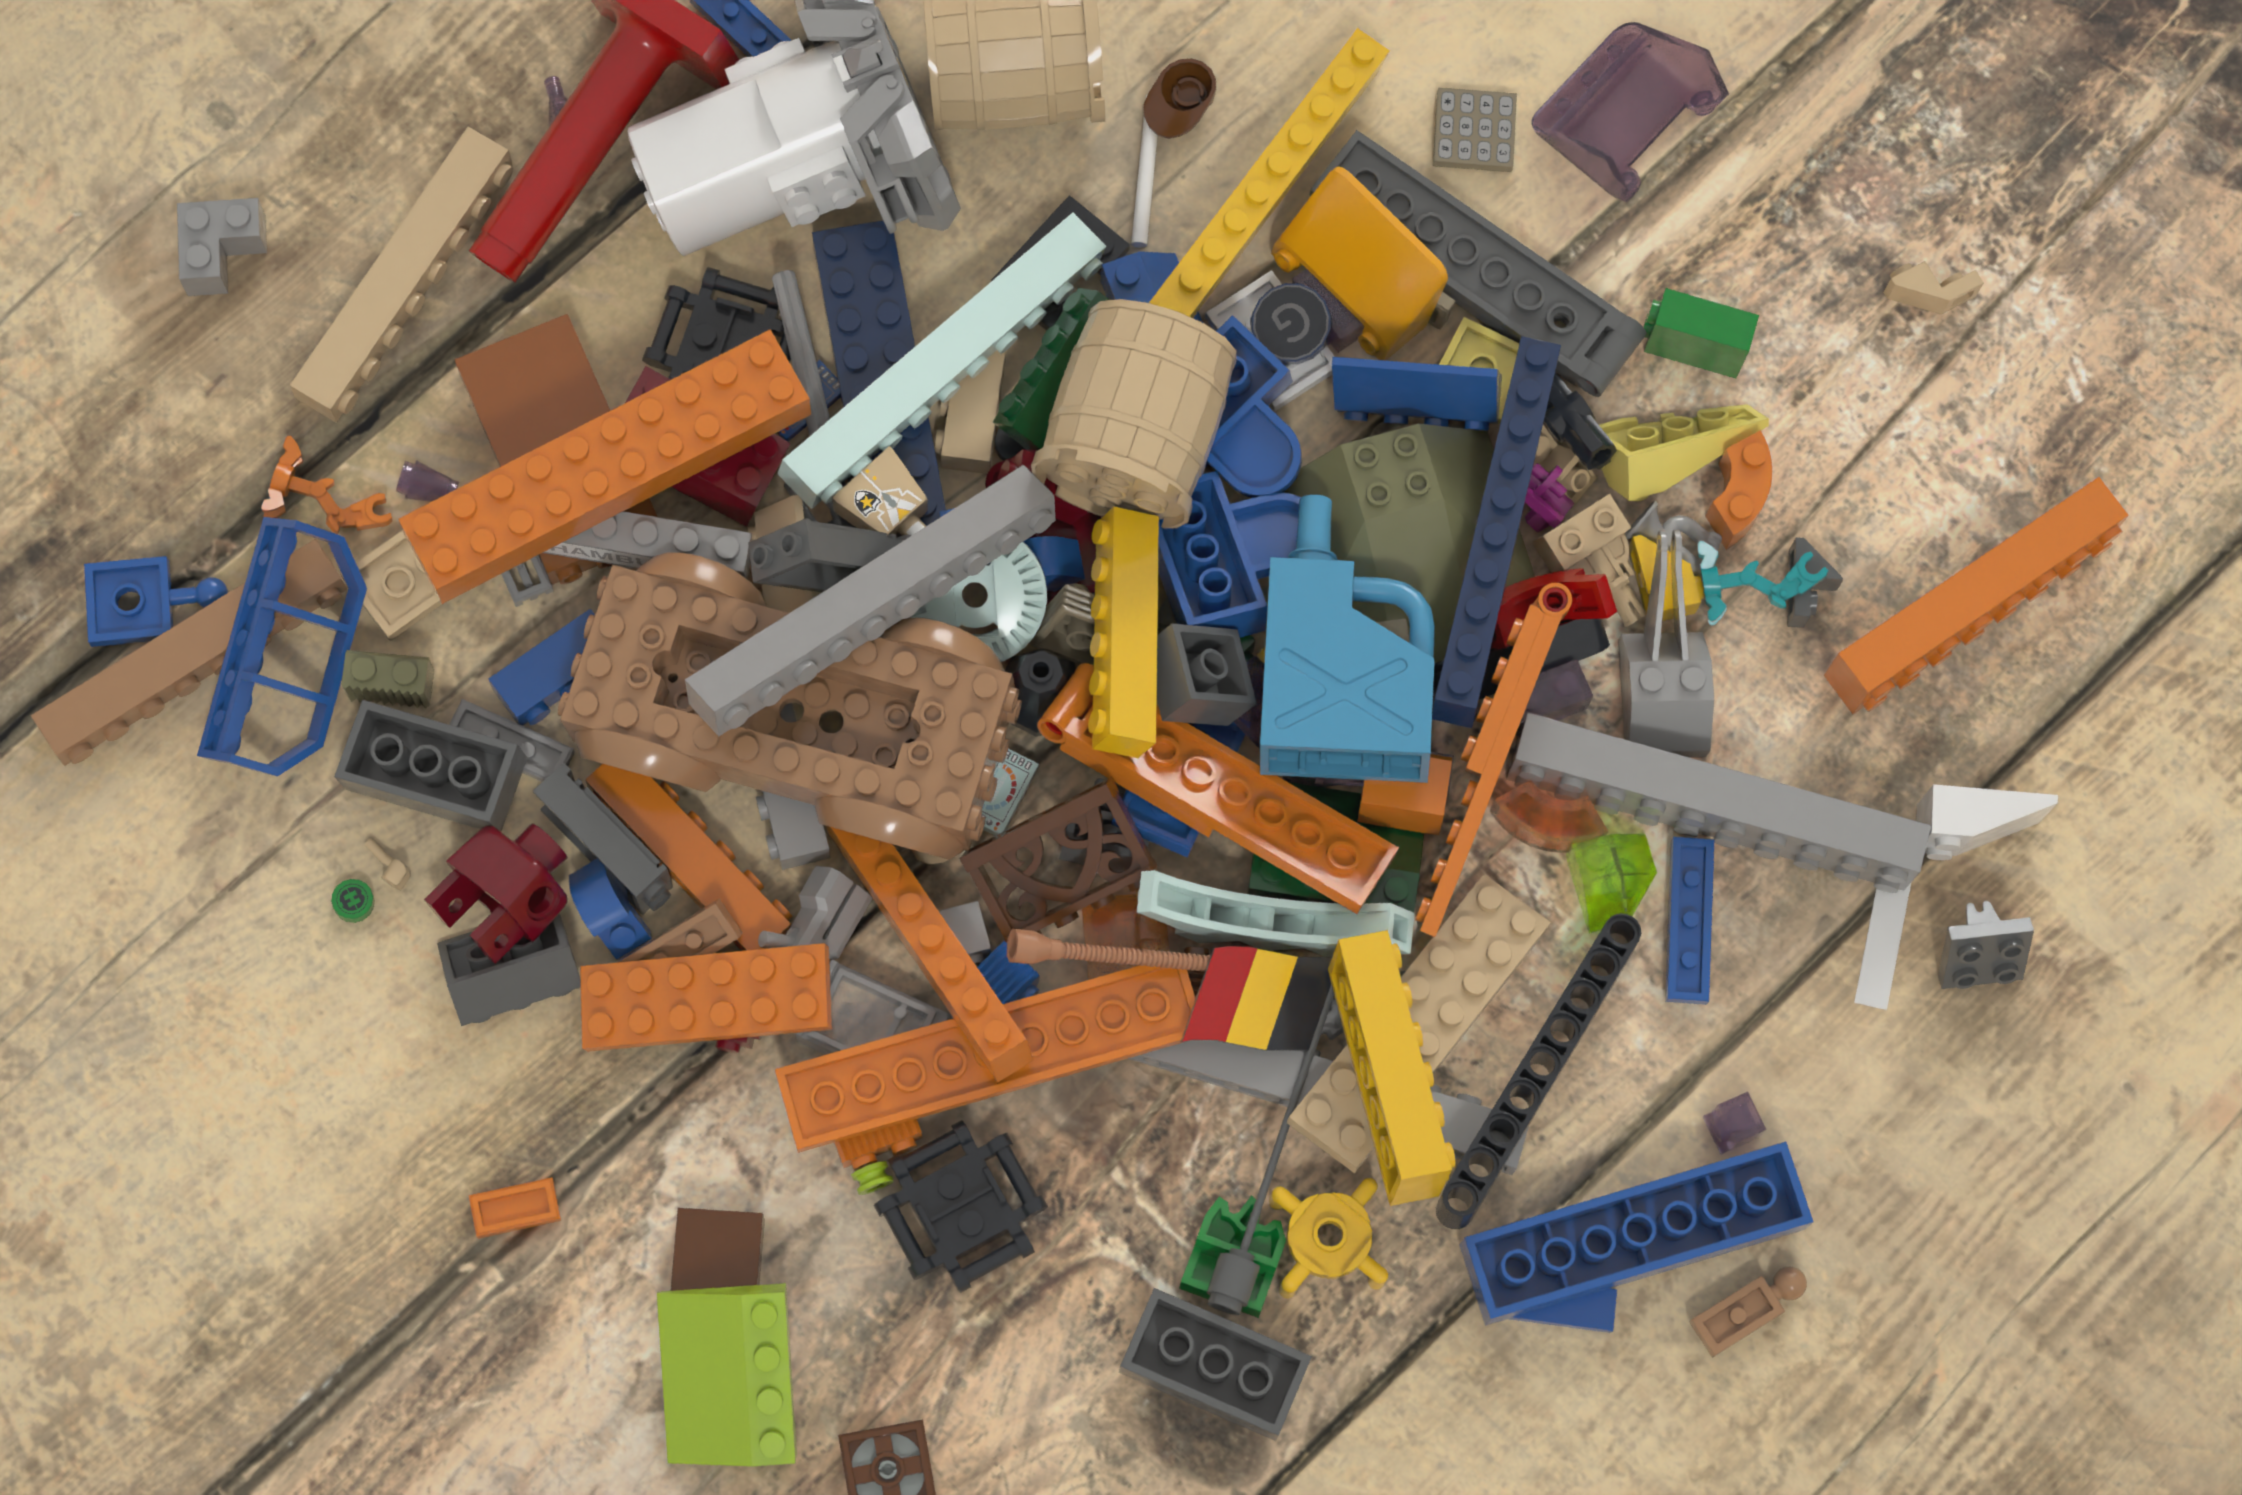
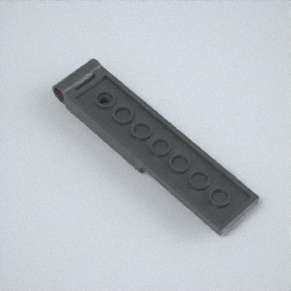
M1358 130L1355 131L1310 189L1309 195L1311 196L1328 173L1335 167H1342L1348 170L1442 262L1448 274V281L1443 293L1454 299L1457 305L1487 326L1519 344L1521 336L1560 344L1561 348L1556 373L1574 386L1577 383L1581 389L1592 396L1600 397L1647 334L1644 327L1638 321L1623 314ZM1561 321L1566 327L1559 328L1554 322Z

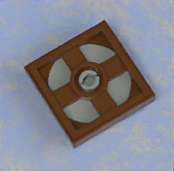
M923 1419L838 1435L848 1495H936Z

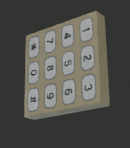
M1438 88L1433 166L1512 172L1517 93Z

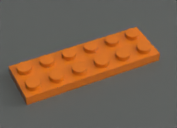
M825 943L580 966L582 1049L587 1052L832 1030L829 946Z

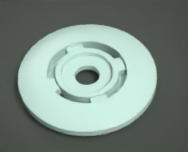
M1021 542L1014 551L1006 555L1003 554L993 560L980 573L968 576L954 585L944 596L936 597L920 607L909 618H926L941 621L955 627H959L962 624L971 628L984 627L994 622L998 626L995 630L972 635L988 645L1002 662L1025 648L1033 639L1042 623L1047 604L1045 575L1035 554L1026 543ZM977 582L986 588L988 597L983 605L971 607L964 602L962 591L969 583Z

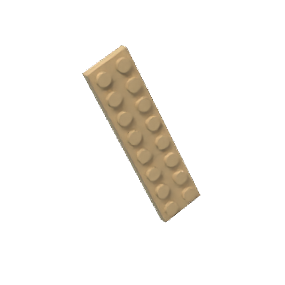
M1483 874L1438 930L1436 937L1430 940L1401 977L1402 983H1408L1412 994V1007L1409 1008L1412 1022H1418L1422 1031L1423 1046L1419 1047L1423 1062L1428 1061L1430 1063L1433 1074L1551 924L1548 919L1485 874ZM1346 1045L1288 1117L1287 1124L1353 1173H1356L1375 1148L1349 1048Z

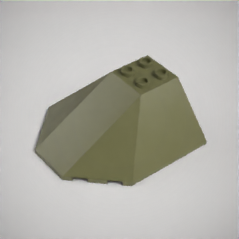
M1419 423L1337 446L1303 466L1294 483L1282 493L1294 494L1299 497L1323 495L1332 500L1331 552L1336 554L1338 560L1354 561V576L1390 578L1403 581L1421 592L1432 609L1435 625L1434 663L1445 659L1494 449L1488 431ZM1520 528L1505 587L1535 577ZM1352 601V608L1375 622L1406 619L1409 634V619L1406 613L1398 606L1389 603Z

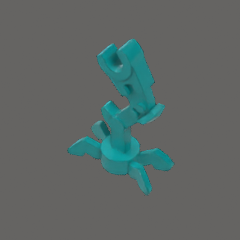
M1699 541L1697 545L1698 557L1703 559L1700 569L1705 602L1710 608L1707 611L1710 626H1715L1727 611L1726 604L1720 599L1722 598L1721 590L1751 586L1768 596L1770 604L1780 609H1785L1786 600L1798 594L1802 596L1819 582H1822L1828 573L1826 567L1822 568L1817 574L1807 572L1805 565L1814 556L1810 551L1800 557V560L1779 584H1775L1755 573L1759 566L1758 561L1750 562L1741 572L1719 575L1717 566H1715L1719 552L1704 541Z

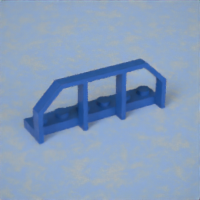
M263 518L197 756L237 765L267 775L279 776L324 746L342 681L346 650L351 648L367 591V586L345 537L297 520ZM297 532L328 542L348 586L339 622L277 602L279 595L285 587V573L290 555L294 552L297 544ZM274 612L336 632L319 693L258 675L263 666V652L267 637L274 627ZM254 684L316 703L307 739L269 764H263L235 755L241 745L240 734L245 716L252 705Z

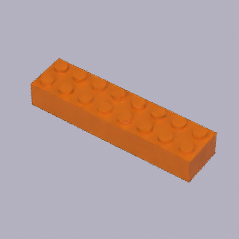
M2096 478L1839 652L1824 674V677L1852 714L1863 707L1867 712H1870L1888 698L1886 695L1896 685L1902 690L1919 678V672L1927 667L1928 663L1933 668L1938 666L1953 654L1951 650L1957 647L1961 641L1965 646L1970 644L1985 632L1984 628L1993 620L1997 624L2001 623L2017 610L2016 606L2026 598L2031 602L2049 589L2048 584L2058 576L2061 580L2067 578L2081 567L2080 563L2089 555L2096 558L2113 545L2112 541L2122 534L2123 531L2120 526L2129 516L2101 478Z

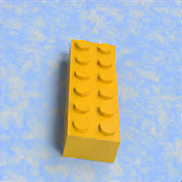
M1388 930L1338 939L1328 972L1389 1205L1393 1206L1439 1197L1446 1181L1449 1180L1452 1168L1455 1167V1154L1452 1144L1444 1142L1441 1127H1444L1445 1124L1443 1109L1439 1101H1433L1430 1087L1434 1086L1432 1068L1428 1061L1423 1062L1419 1048L1423 1046L1422 1031L1418 1022H1412L1409 1008L1412 1007L1411 990L1407 982L1402 983L1398 970L1402 967L1400 949L1397 943L1391 944Z

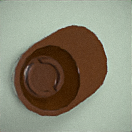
M1190 58L1177 60L1169 64L1160 73L1144 102L1145 120L1149 128L1156 135L1167 139L1180 137L1190 132L1199 123L1208 107L1213 103L1217 90L1216 78L1212 69L1204 62Z

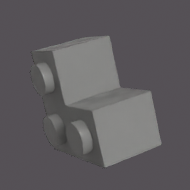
M248 198L177 203L179 279L187 296L228 294L227 256L267 253L266 215L259 199Z

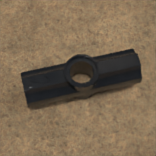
M1555 372L1544 421L1560 443L1565 441L1588 470L1601 469L1611 462L1612 456L1617 451L1616 447L1597 424L1593 412L1582 396L1576 390L1571 392L1562 378Z

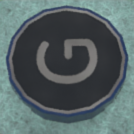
M1284 283L1271 288L1258 300L1252 313L1251 330L1253 335L1282 363L1300 364L1309 361L1325 348L1329 340L1332 328V316L1329 307L1316 290L1303 284Z

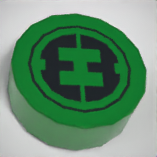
M349 879L336 886L332 893L331 902L335 913L340 919L356 923L370 916L374 909L375 900L370 887L365 882Z

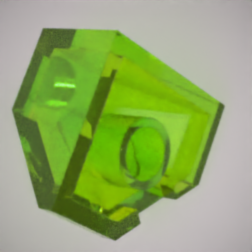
M1610 834L1571 844L1566 854L1589 934L1601 931L1606 921L1613 915L1628 914L1633 916L1657 874L1646 834Z

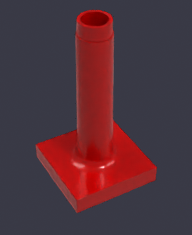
M591 0L599 13L614 22L616 27L481 228L482 232L469 249V252L497 273L516 283L528 264H531L658 80L671 64L677 63L715 89L730 84L724 69L735 65L739 58L719 28L676 0Z

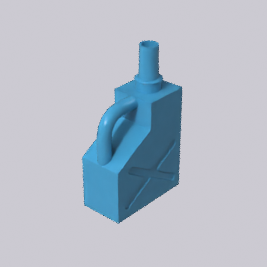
M1323 495L1303 496L1299 500L1296 549L1290 552L1288 558L1270 557L1260 737V775L1428 783L1434 680L1435 625L1432 609L1421 592L1406 582L1390 578L1354 576V561L1338 560L1336 554L1331 552L1332 500ZM1352 601L1389 603L1398 606L1406 613L1409 619V642L1352 608Z

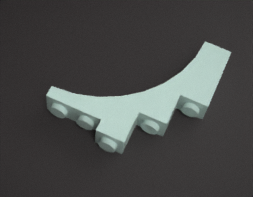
M1152 870L1141 871L1137 913L1175 927V934L1198 943L1241 941L1267 951L1307 949L1324 957H1332L1338 939L1388 930L1391 944L1397 943L1401 954H1411L1415 913L1392 903L1364 904L1359 913L1355 914L1339 903L1295 901L1237 893L1196 884Z

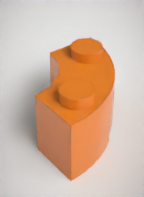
M1761 430L1726 448L1719 462V467L1724 477L1723 493L1712 502L1705 517L1715 533L1722 537L1721 543L1726 550L1741 540L1751 529L1767 500L1771 488L1772 459Z

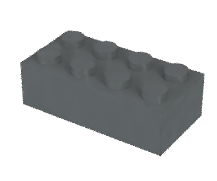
M362 700L334 777L346 790L478 829L491 825L502 831L528 758L518 744Z
M1154 1288L1120 1365L1119 1373L1276 1441L1312 1356Z

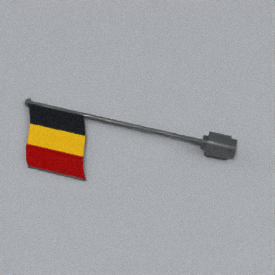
M1225 946L1214 948L1181 1042L1217 1041L1263 1051H1306L1240 1249L1231 1248L1229 1254H1219L1207 1289V1294L1210 1295L1207 1304L1214 1309L1228 1314L1240 1315L1242 1307L1248 1305L1260 1270V1266L1253 1262L1255 1256L1248 1253V1249L1290 1127L1287 1124L1288 1117L1297 1107L1334 997L1328 972L1332 957H1296L1252 947Z

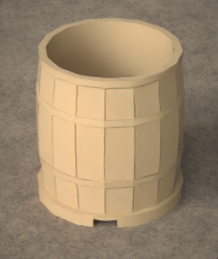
M923 0L935 130L1020 128L1047 124L1053 125L1058 122L1090 117L1091 123L1105 122L1104 97L1101 98L1100 81H1103L1097 0Z
M1131 300L1100 301L1090 309L1089 318L1077 344L1071 352L1070 360L1060 383L1052 412L1050 413L1044 446L1035 453L1031 464L1032 474L1043 484L1047 477L1058 485L1055 493L1056 496L1095 515L1103 517L1115 506L1159 516V519H1164L1161 526L1164 529L1178 528L1189 521L1192 512L1191 496L1205 469V464L1215 440L1223 410L1225 409L1229 383L1236 364V350L1224 336L1206 324L1180 312L1150 303Z

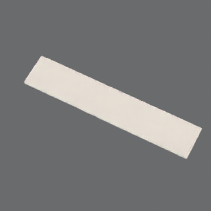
M1911 883L1904 891L1898 890L1897 893L1876 889L1854 1003L1887 1010Z

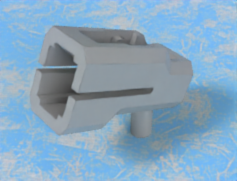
M815 866L799 894L801 909L786 935L762 931L758 937V944L763 948H778L825 943L829 946V961L832 959L836 960L841 955L872 897L861 887L853 884L854 882L840 871L832 867Z

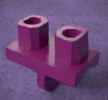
M1538 463L1533 466L1525 503L1531 509L1525 515L1526 523L1536 532H1540L1548 526L1556 528L1575 504L1565 495L1567 489L1556 480L1563 472L1558 465L1549 473Z

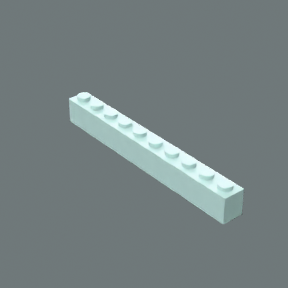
M1071 213L787 455L781 462L778 475L811 509L821 501L825 504L830 503L832 497L843 488L841 484L851 475L853 477L857 476L872 462L871 458L880 450L884 451L889 446L893 449L903 436L900 433L909 425L916 428L922 424L932 412L929 408L938 400L942 403L950 400L961 387L958 383L967 375L971 378L979 375L990 362L987 358L996 350L1000 354L1008 350L1018 339L1016 333L1025 325L1029 329L1037 325L1047 312L1044 309L1053 301L1057 305L1065 301L1075 289L1073 284L1081 277L1087 281L1094 276L1101 268V264H1103L1100 259L1106 249V245L1074 213Z

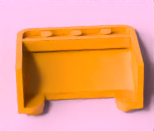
M1335 167L1328 173L1275 242L1271 251L1277 265L1287 273L1297 270L1303 265L1364 325L1362 334L1358 337V342L1367 354L1374 355L1378 360L1386 361L1427 326L1448 281V274L1442 262L1363 184L1342 167Z

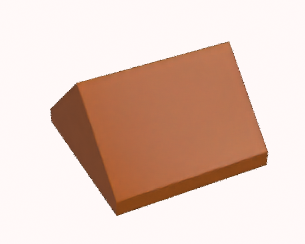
M1430 754L1428 783L1364 780L1357 822L1439 835L1444 818L1453 757Z

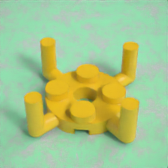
M1365 1178L1351 1196L1335 1192L1322 1193L1310 1196L1304 1201H1300L1284 1187L1278 1186L1273 1189L1269 1198L1271 1208L1275 1210L1283 1208L1292 1215L1287 1228V1245L1296 1264L1282 1280L1279 1287V1293L1283 1298H1292L1309 1274L1334 1280L1352 1273L1357 1268L1369 1277L1368 1284L1372 1289L1378 1290L1384 1286L1388 1279V1271L1368 1255L1372 1244V1228L1368 1214L1363 1208L1373 1198L1378 1188L1375 1179ZM1324 1224L1336 1225L1342 1233L1341 1242L1335 1246L1322 1244L1318 1238V1229Z

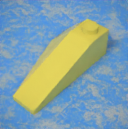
M1748 404L1701 409L1697 412V417L1694 418L1675 416L1674 413L1660 414V421L1638 424L1637 417H1628L1599 424L1614 443L1617 450L1612 456L1611 462L1601 469L1609 487L1628 501H1642L1647 499L1649 495L1669 489L1724 454L1726 448L1769 426V418Z

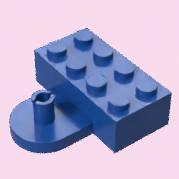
M1232 315L1216 331L1224 336L1235 348L1236 364L1229 383L1225 409L1223 410L1205 468L1210 465L1215 471H1218V474L1232 488L1250 498L1282 493L1294 483L1300 472L1302 452L1293 430L1269 405L1293 380L1290 370Z
M1218 471L1202 474L1191 496L1192 512L1189 521L1178 528L1164 529L1161 527L1164 519H1159L1158 572L1176 623L1181 625L1237 629L1239 637L1263 632L1266 630L1267 603L1258 579L1269 576L1270 557L1288 558L1290 552L1296 549L1299 500L1301 497L1289 493H1273L1230 504Z

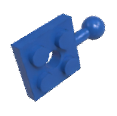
M167 556L84 564L88 643L91 647L149 642L173 627L172 606L198 603L201 607L205 608L227 594V586L222 580L209 577L200 581L197 587L171 589L170 561ZM128 592L139 594L140 602L135 609L124 611L118 607L119 599L123 594Z

